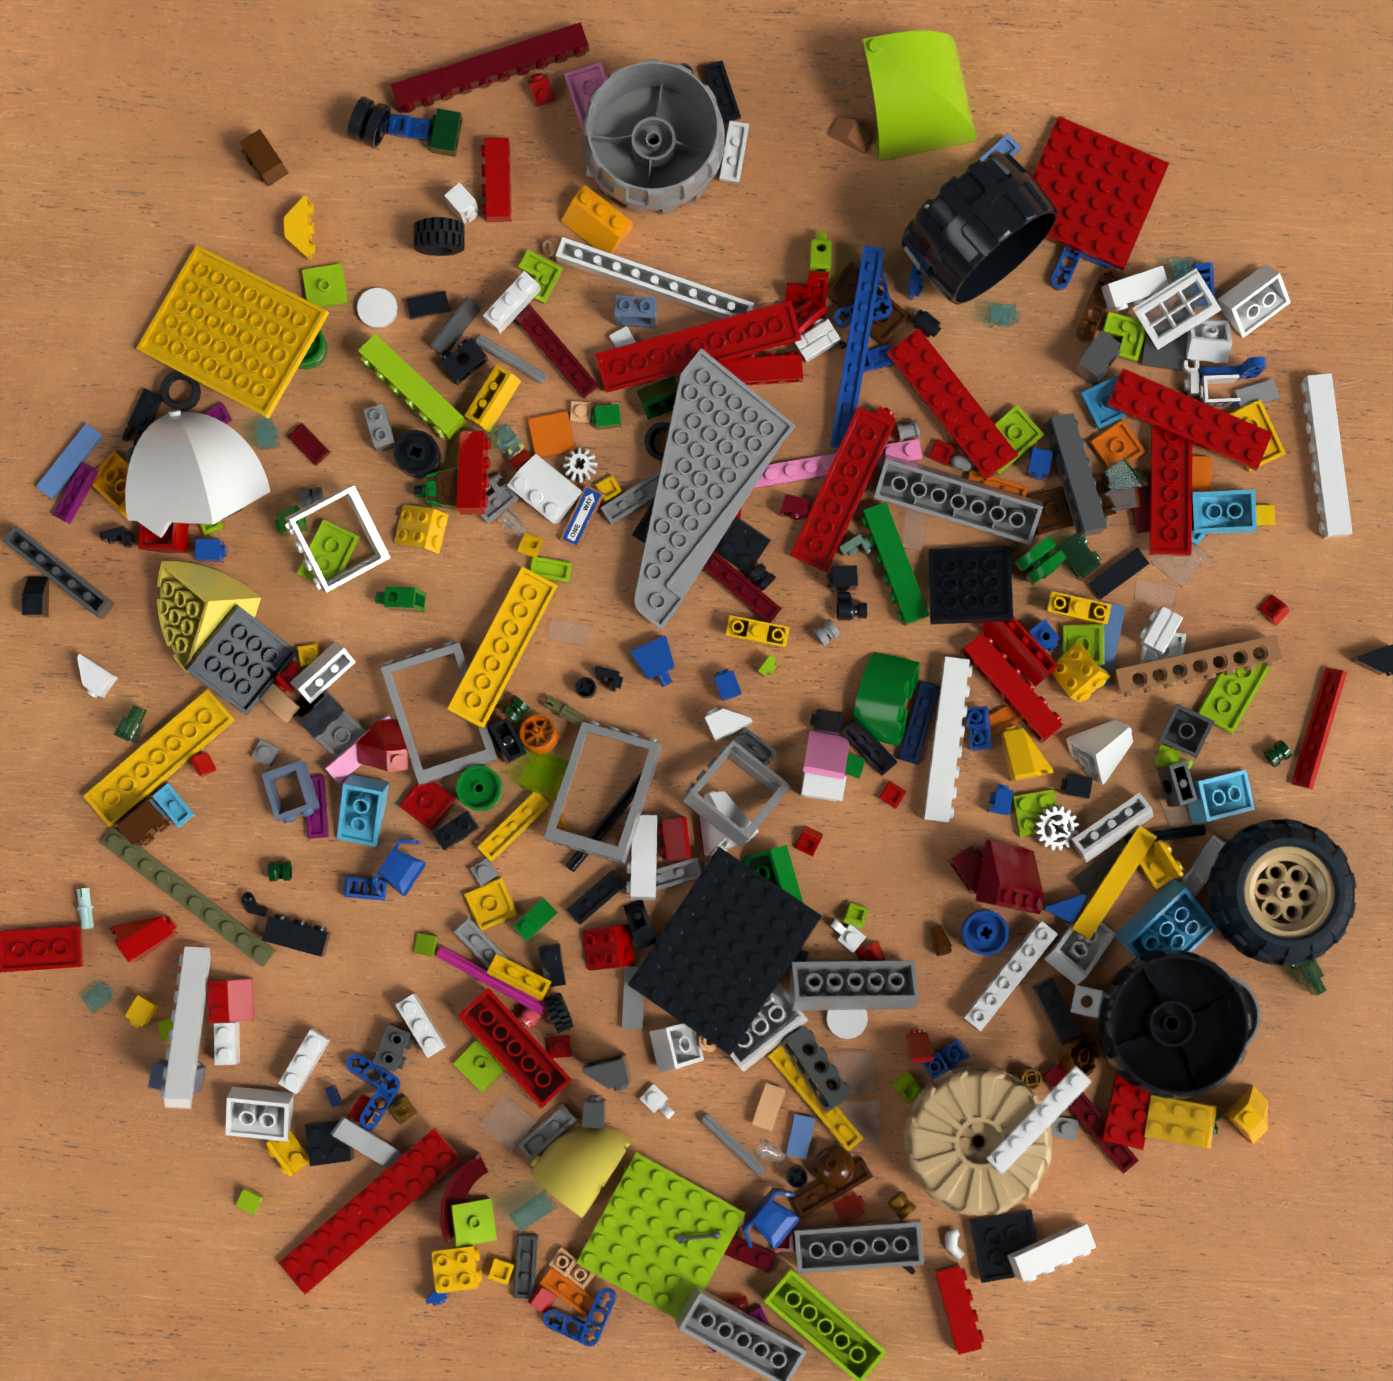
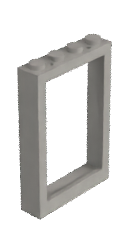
M454 641L443 644V648L435 650V647L423 651L424 654L418 656L415 653L404 656V660L396 662V660L385 662L384 666L381 667L419 786L464 772L466 769L476 765L482 766L497 761L495 749L487 725H485L484 729L479 728L486 750L425 770L422 769L391 673L454 653L463 679L468 667L460 643L455 644Z
M594 721L582 722L544 839L553 844L625 865L662 747L658 740L647 737L645 740L638 738L639 735L633 732L624 734L615 727L608 726V728H603ZM588 732L649 750L618 847L556 829Z

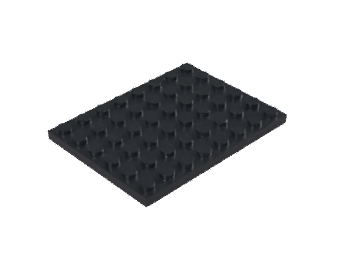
M718 847L630 980L628 986L727 1054L732 1055L823 916L721 847Z

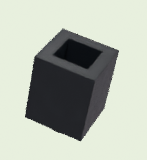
M1067 774L1065 778H1062L1060 790H1063L1062 795L1090 799L1093 778Z

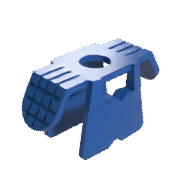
M399 839L372 879V884L381 900L384 898L376 883L380 875L402 896H406L412 888L413 883L419 877L426 864L424 861L397 849L401 844L419 845L420 841Z
M772 1187L768 1194L763 1197L741 1225L749 1248L753 1246L748 1230L753 1224L773 1248H777L798 1223L799 1218L795 1216L794 1212L773 1201L776 1195L794 1196L795 1192Z

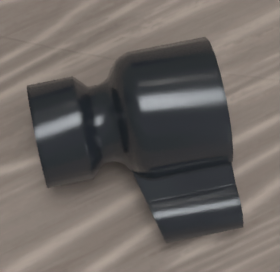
M837 592L838 621H850L854 617L859 619L867 618L866 602L854 604L850 592Z

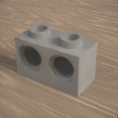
M380 404L363 409L377 452L394 448L396 440L385 406Z

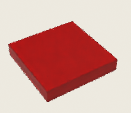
M435 781L420 786L417 782L399 807L432 831L457 798Z

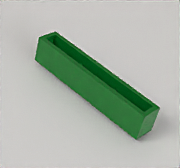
M887 502L863 510V516L860 517L864 528L868 527L870 533L868 540L871 546L876 548L877 554H875L878 565H882L884 569L882 576L885 584H889L892 590L889 594L893 604L897 603L899 611L896 612L900 623L904 622L905 626L928 618L930 616Z

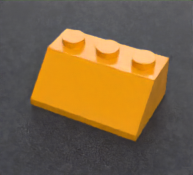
M586 185L583 186L571 201L561 220V223L593 248L610 254L615 251L633 229L632 221Z

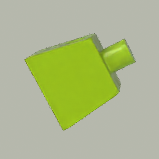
M817 232L815 239L811 240L809 270L829 272L830 277L832 241L827 240V233Z

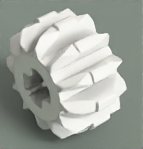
M578 448V454H575L573 450L570 451L572 458L565 456L564 459L569 463L563 464V468L568 469L565 472L566 476L573 474L571 477L572 481H575L578 476L579 482L583 483L584 476L589 481L591 480L589 473L596 474V471L592 468L597 467L598 464L597 462H592L595 459L594 454L588 457V449L582 454L581 448ZM581 461V464L585 462L583 464L584 468L581 470L580 467L576 469L577 462Z

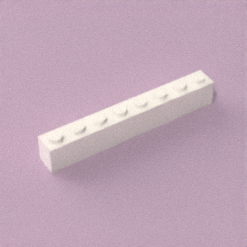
M1332 373L1310 375L1301 382V392L1305 394L1303 410L1308 417L1306 431L1307 434H1310L1311 440L1308 448L1309 453L1313 456L1311 471L1315 474L1316 482H1314V492L1318 494L1316 509L1321 517L1319 531L1320 534H1323V539L1346 537L1353 534Z
M946 656L943 659L923 820L949 823V819H953L954 807H951L952 799L956 798L957 787L954 786L955 778L958 779L960 766H956L957 758H961L962 746H959L960 738L964 737L965 726H962V717L966 718L967 706L964 705L965 697H969L970 692L967 678L971 677L973 665H969L970 660Z
M184 947V954H180L179 966L182 969L181 973H177L176 984L179 985V990L174 993V1004L177 1005L176 1010H172L171 1022H174L173 1029H169L171 1048L166 1050V1060H169L168 1067H164L163 1080H166V1084L161 1087L160 1098L164 1099L165 1107L191 1109L211 961L210 948Z

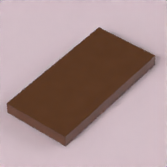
M852 262L827 288V296L840 308L854 305L860 269ZM878 287L876 295H880L884 291ZM891 298L892 311L890 316L886 319L873 321L871 324L870 336L881 346H884L910 318V315ZM881 304L879 309L874 310L873 317L876 311H881L882 314H885L888 307H884Z
M1106 475L1094 477L1097 494L1110 491ZM1063 486L1027 496L1028 498L1043 502V509L1036 527L1037 535L1074 526ZM1114 511V512H1108V513H1103V514H1105L1106 517H1107V516L1114 515V514H1116L1117 512Z

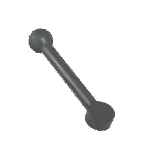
M714 1231L711 1234L693 1236L680 1234L677 1237V1242L682 1244L687 1240L719 1239L720 1233Z

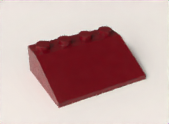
M986 839L975 901L1040 914L1044 903V893L1034 851Z

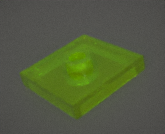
M532 753L519 787L556 800L569 761L548 753Z

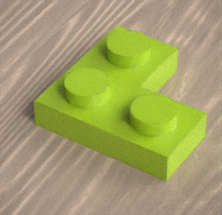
M528 249L518 266L520 270L534 276V280L540 285L541 291L533 299L546 304L564 270L563 267Z
M1108 312L1103 331L1109 335L1122 338L1121 346L1119 347L1121 353L1118 355V358L1137 362L1146 331L1138 319Z
M1054 789L1012 797L1019 837L1037 834L1034 833V830L1038 829V826L1034 824V822H1039L1037 813L1043 812L1044 808L1050 811V806H1056Z

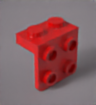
M629 924L583 931L586 966L589 971L635 965V954L631 940L632 932Z

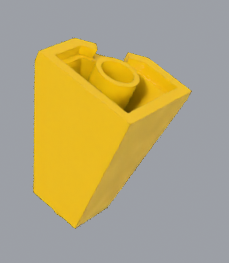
M1017 726L1005 728L1006 732L1001 733L1010 781L1053 773L1052 767L1024 728L1018 729Z
M1252 1085L1224 1115L1254 1144L1268 1130V1100Z

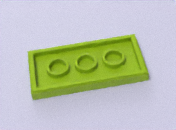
M1234 653L1233 660L1240 664L1242 657L1239 653ZM1253 653V655H1254V657H1255L1256 659H1260V658H1261L1260 656H1258V655H1256L1255 653ZM1263 663L1256 665L1257 669L1249 671L1239 668L1236 669L1237 673L1224 676V672L1219 673L1197 713L1214 720L1213 725L1232 735L1271 666L1264 667Z

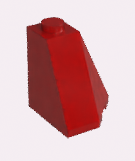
M397 719L376 720L371 729L357 741L358 763L384 771L408 770L407 748Z
M167 916L110 927L111 933L117 935L116 940H114L116 946L127 962L139 961L178 933L175 929L177 928L176 923L171 917L167 918Z

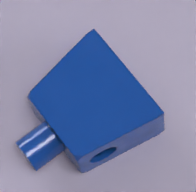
M666 635L631 651L632 657L649 681L657 677L661 687L673 683L668 672L675 669Z

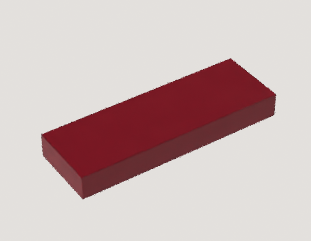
M1147 470L1131 473L1137 483L1134 487H1137L1140 507L1132 508L1136 534L1149 532L1150 484Z

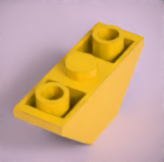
M303 196L284 216V236L287 242L308 261H313L312 254H316L315 242H312V234H315L314 222H311V215H314V204L310 202L307 196Z
M1051 591L1047 612L1083 623L1107 625L1112 604Z
M730 615L726 636L745 642L786 648L790 627Z

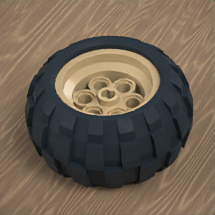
M1290 819L1267 820L1242 829L1221 848L1214 866L1210 870L1208 904L1210 912H1212L1217 923L1216 927L1237 951L1265 964L1291 966L1319 958L1342 939L1350 919L1354 916L1356 902H1354L1355 888L1357 886L1355 875L1351 872L1346 854L1340 846H1337L1328 837V834L1301 821ZM1273 867L1277 868L1279 872L1275 879L1270 875V870ZM1294 870L1299 873V879L1296 882L1291 879V873ZM1261 883L1266 887V892L1263 895H1260L1257 891V887ZM1282 887L1287 888L1286 893L1288 894V896L1286 898H1283L1281 896ZM1301 890H1305L1307 893L1305 901L1299 898ZM1268 903H1271L1274 907V911L1270 915L1265 910ZM1289 906H1292L1295 911L1291 918L1286 914V909Z

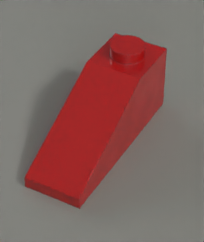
M911 1029V1033L906 1034L907 1059L912 1063L933 1061L928 1033H923V1029Z

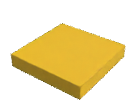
M502 877L464 894L474 919L482 931L518 915Z

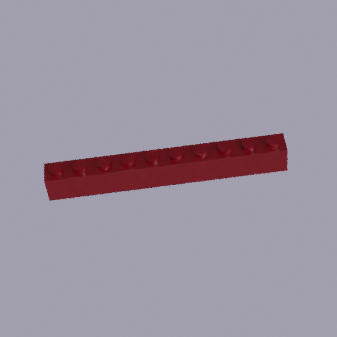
M580 22L390 84L399 112L410 113L417 107H428L438 100H450L454 95L460 93L462 95L472 92V89L478 87L486 88L493 82H505L512 76H523L536 68L538 70L548 67V64L555 62L563 63L567 58L573 56H584L589 51V44Z

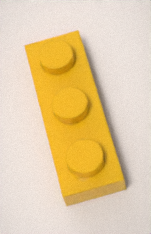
M498 954L495 955L487 971L489 975L540 1001L543 1000L551 984V981Z

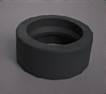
M176 371L164 378L161 383L160 393L161 398L170 408L180 409L183 412L197 405L200 400L201 389L197 381ZM176 380H186L192 386V396L186 402L177 403L169 395V388Z
M668 422L655 423L645 434V449L650 456L659 461H662L663 453L656 451L653 442L658 432L669 429L670 423Z

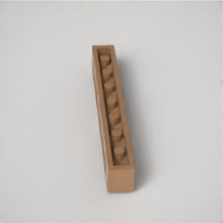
M1277 635L1119 668L1113 670L1117 693L1128 697L1136 695V691L1144 689V693L1155 691L1156 686L1164 685V689L1177 686L1176 682L1183 680L1184 684L1197 682V677L1204 676V680L1216 678V673L1224 672L1225 676L1237 673L1236 669L1239 668L1249 671L1257 669L1256 665L1264 663V667L1276 665V660L1282 659ZM1255 648L1262 652L1260 659H1256L1253 655ZM1234 653L1241 655L1242 661L1240 664L1234 662ZM1215 657L1220 658L1222 661L1220 668L1213 665ZM1195 661L1200 662L1202 665L1200 672H1196L1193 669ZM1175 665L1182 669L1180 677L1173 674V667ZM1154 670H1159L1162 673L1160 681H1156L1153 678ZM1134 674L1141 676L1142 683L1140 685L1133 683L1132 678Z

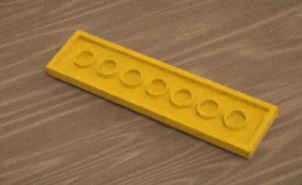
M521 567L447 711L484 729L558 585Z
M207 689L83 796L84 799L108 827H112L188 762L191 757L195 756L235 721L234 717L216 696Z

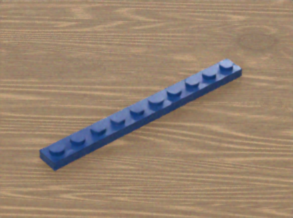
M863 246L830 448L839 449L858 406L884 248Z

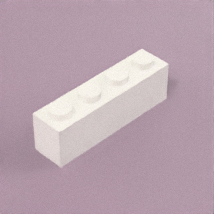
M1139 792L1072 839L1075 849L1087 863L1134 831L1138 826L1154 817L1152 807Z
M657 815L640 816L629 853H632L631 861L627 862V874H631V882H627V894H631V900H656Z
M1079 1222L1007 1256L1016 1279L1027 1283L1037 1278L1036 1275L1054 1271V1267L1060 1264L1062 1266L1073 1262L1072 1259L1077 1256L1084 1257L1091 1253L1090 1250L1096 1248L1088 1224Z

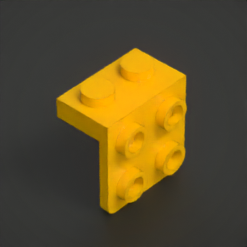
M404 505L395 534V544L421 548L439 554L448 514L433 508Z
M1076 643L1055 661L1059 666L1052 672L1069 698L1079 703L1087 700L1091 693L1097 688L1102 687L1106 680L1111 677L1105 669L1097 666L1080 643Z
M1162 840L1154 841L1139 864L1154 890L1174 878L1182 877V870H1184L1181 863L1177 859L1174 860L1170 854L1172 849L1168 843H1163Z
M475 1244L459 1248L436 1250L432 1253L437 1293L478 1289L480 1282H483L482 1269H478L477 1261H480L479 1248H475Z

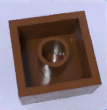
M260 129L240 142L243 147L240 150L249 165L252 166L261 183L265 181L270 186L289 174Z
M147 799L123 820L117 828L132 845L147 846L155 839L153 836L158 831L163 832L170 826L171 818L156 800Z

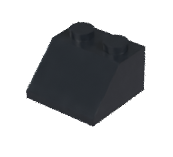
M326 689L311 703L302 696L295 701L300 708L294 714V717L316 738L326 731L328 725L340 718L344 708Z

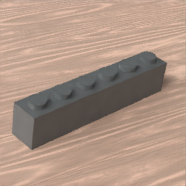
M1074 413L1051 417L1044 425L1077 536L1080 538L1100 534L1107 528V517L1103 514L1102 500L1097 494L1096 480L1091 474L1090 460L1086 457L1085 444L1079 433V423L1075 419Z
M15 525L2 540L96 617L103 619L115 605L112 600L22 528Z

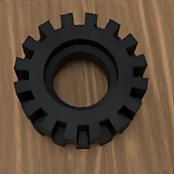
M559 992L545 998V1003L556 1031L560 1033L574 1027L561 993Z

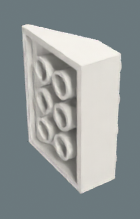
M778 983L736 1049L730 1055L743 1072L808 1022L802 1011H792L791 997L780 983Z

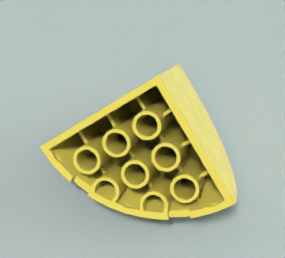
M161 561L157 587H160V599H157L159 621L166 644L171 646L175 653L173 655L174 659L186 673H189L184 667L235 605L238 604L255 617L261 597L242 582L215 569L188 562Z
M604 1126V1128L578 1127L555 1139L541 1157L537 1155L530 1164L533 1167L530 1173L536 1182L548 1193L583 1218L600 1192L601 1186L605 1185L633 1138L620 1130Z

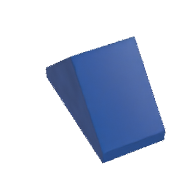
M1080 894L1044 906L1043 908L1044 911L1070 924H1074L1086 896L1085 894Z

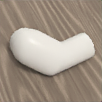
M951 1228L945 1234V1248L957 1260H960L965 1254L957 1246L960 1233L957 1229Z

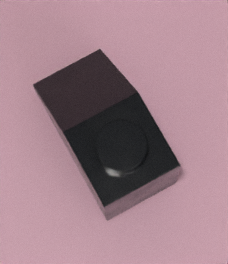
M48 577L27 578L22 593L23 616L28 618L49 617Z
M1393 644L1351 658L1353 663L1378 675L1383 673L1386 676L1393 675Z
M817 709L816 714L812 713L810 725L813 726L812 731L837 735L839 733L842 712Z
M643 900L624 905L626 917L638 950L655 944L657 939Z
M561 944L539 947L543 977L551 981L549 987L566 985Z

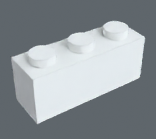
M1163 266L1109 283L1102 286L1101 289L1108 310L1116 308V311L1128 308V303L1134 302V305L1142 303L1146 300V297L1153 296L1169 286Z
M524 271L483 315L485 321L501 334L541 291L540 285Z
M334 642L296 676L290 684L305 700L311 703L356 661L344 647Z
M416 993L396 1004L427 1058L448 1046Z
M315 1028L310 1029L278 1084L295 1094L300 1093L332 1038Z

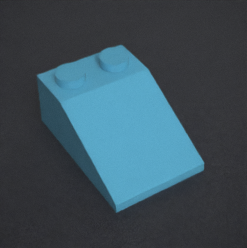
M1255 489L1192 492L1194 533L1236 535L1255 534L1257 531Z
M1246 770L1192 781L1198 799L1188 803L1192 824L1209 822L1255 810Z
M349 774L343 783L337 839L377 847L387 804L389 782Z

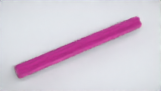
M441 946L437 951L436 956L536 1013L542 1014L545 1010L546 1003L489 975L487 970L446 947Z

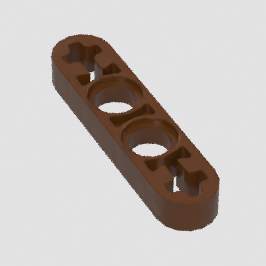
M1113 268L1103 269L1098 277L1076 330V336L1081 342L1092 340L1097 331L1107 304L1105 300H1097L1095 294L1097 291H1102L1101 287L1106 280V277L1103 275L1112 274L1111 278L1114 280H1110L1108 284L1118 280V273ZM1090 309L1098 311L1099 317L1097 319L1089 318L1088 311ZM1088 322L1091 324L1088 330L1091 335L1084 337L1081 330L1086 328Z

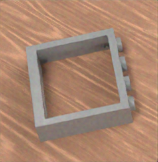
M732 740L728 746L723 745L718 751L720 755L718 758L713 757L708 763V771L702 770L696 778L698 783L696 785L692 783L685 791L687 797L683 802L742 848L791 785ZM727 757L774 793L745 831L698 795V792Z

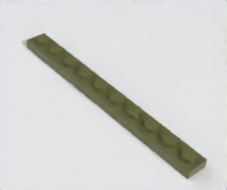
M113 827L101 842L103 846L260 966L264 967L277 951L142 847L132 845L116 827Z

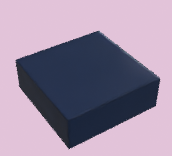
M336 1085L325 1088L332 1108L341 1105L343 1101Z

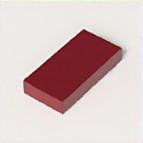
M303 423L288 436L315 466L320 464L331 453Z

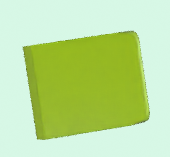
M417 933L414 953L434 957L438 936Z
M171 1018L158 1022L162 1042L169 1040V1029H173L174 1026Z
M908 1071L892 1083L907 1103L916 1098L922 1090L921 1086Z
M245 1187L240 1194L236 1207L254 1216L264 1196Z

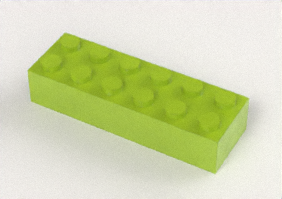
M374 334L358 350L361 355L359 359L370 371L374 369V373L385 385L389 383L391 391L398 398L403 396L406 405L413 412L417 410L420 418L428 426L432 424L435 433L443 440L447 438L451 441L467 425L464 417L378 335Z
M791 1266L787 1268L763 1297L764 1302L855 1381H864L887 1353L886 1348Z

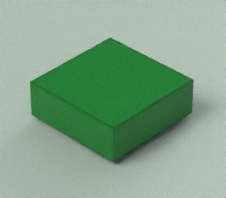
M848 753L845 774L860 779L866 759Z

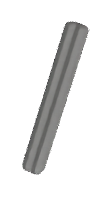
M479 335L475 342L482 349L540 384H543L546 380L547 374L485 336Z
M706 1113L701 1118V1123L757 1176H761L766 1171V1167L709 1113Z

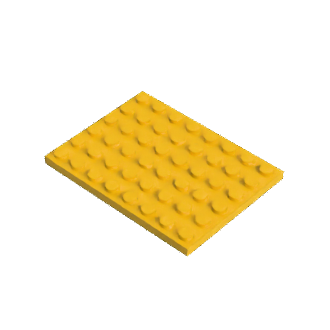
M196 245L136 349L269 419L329 312Z

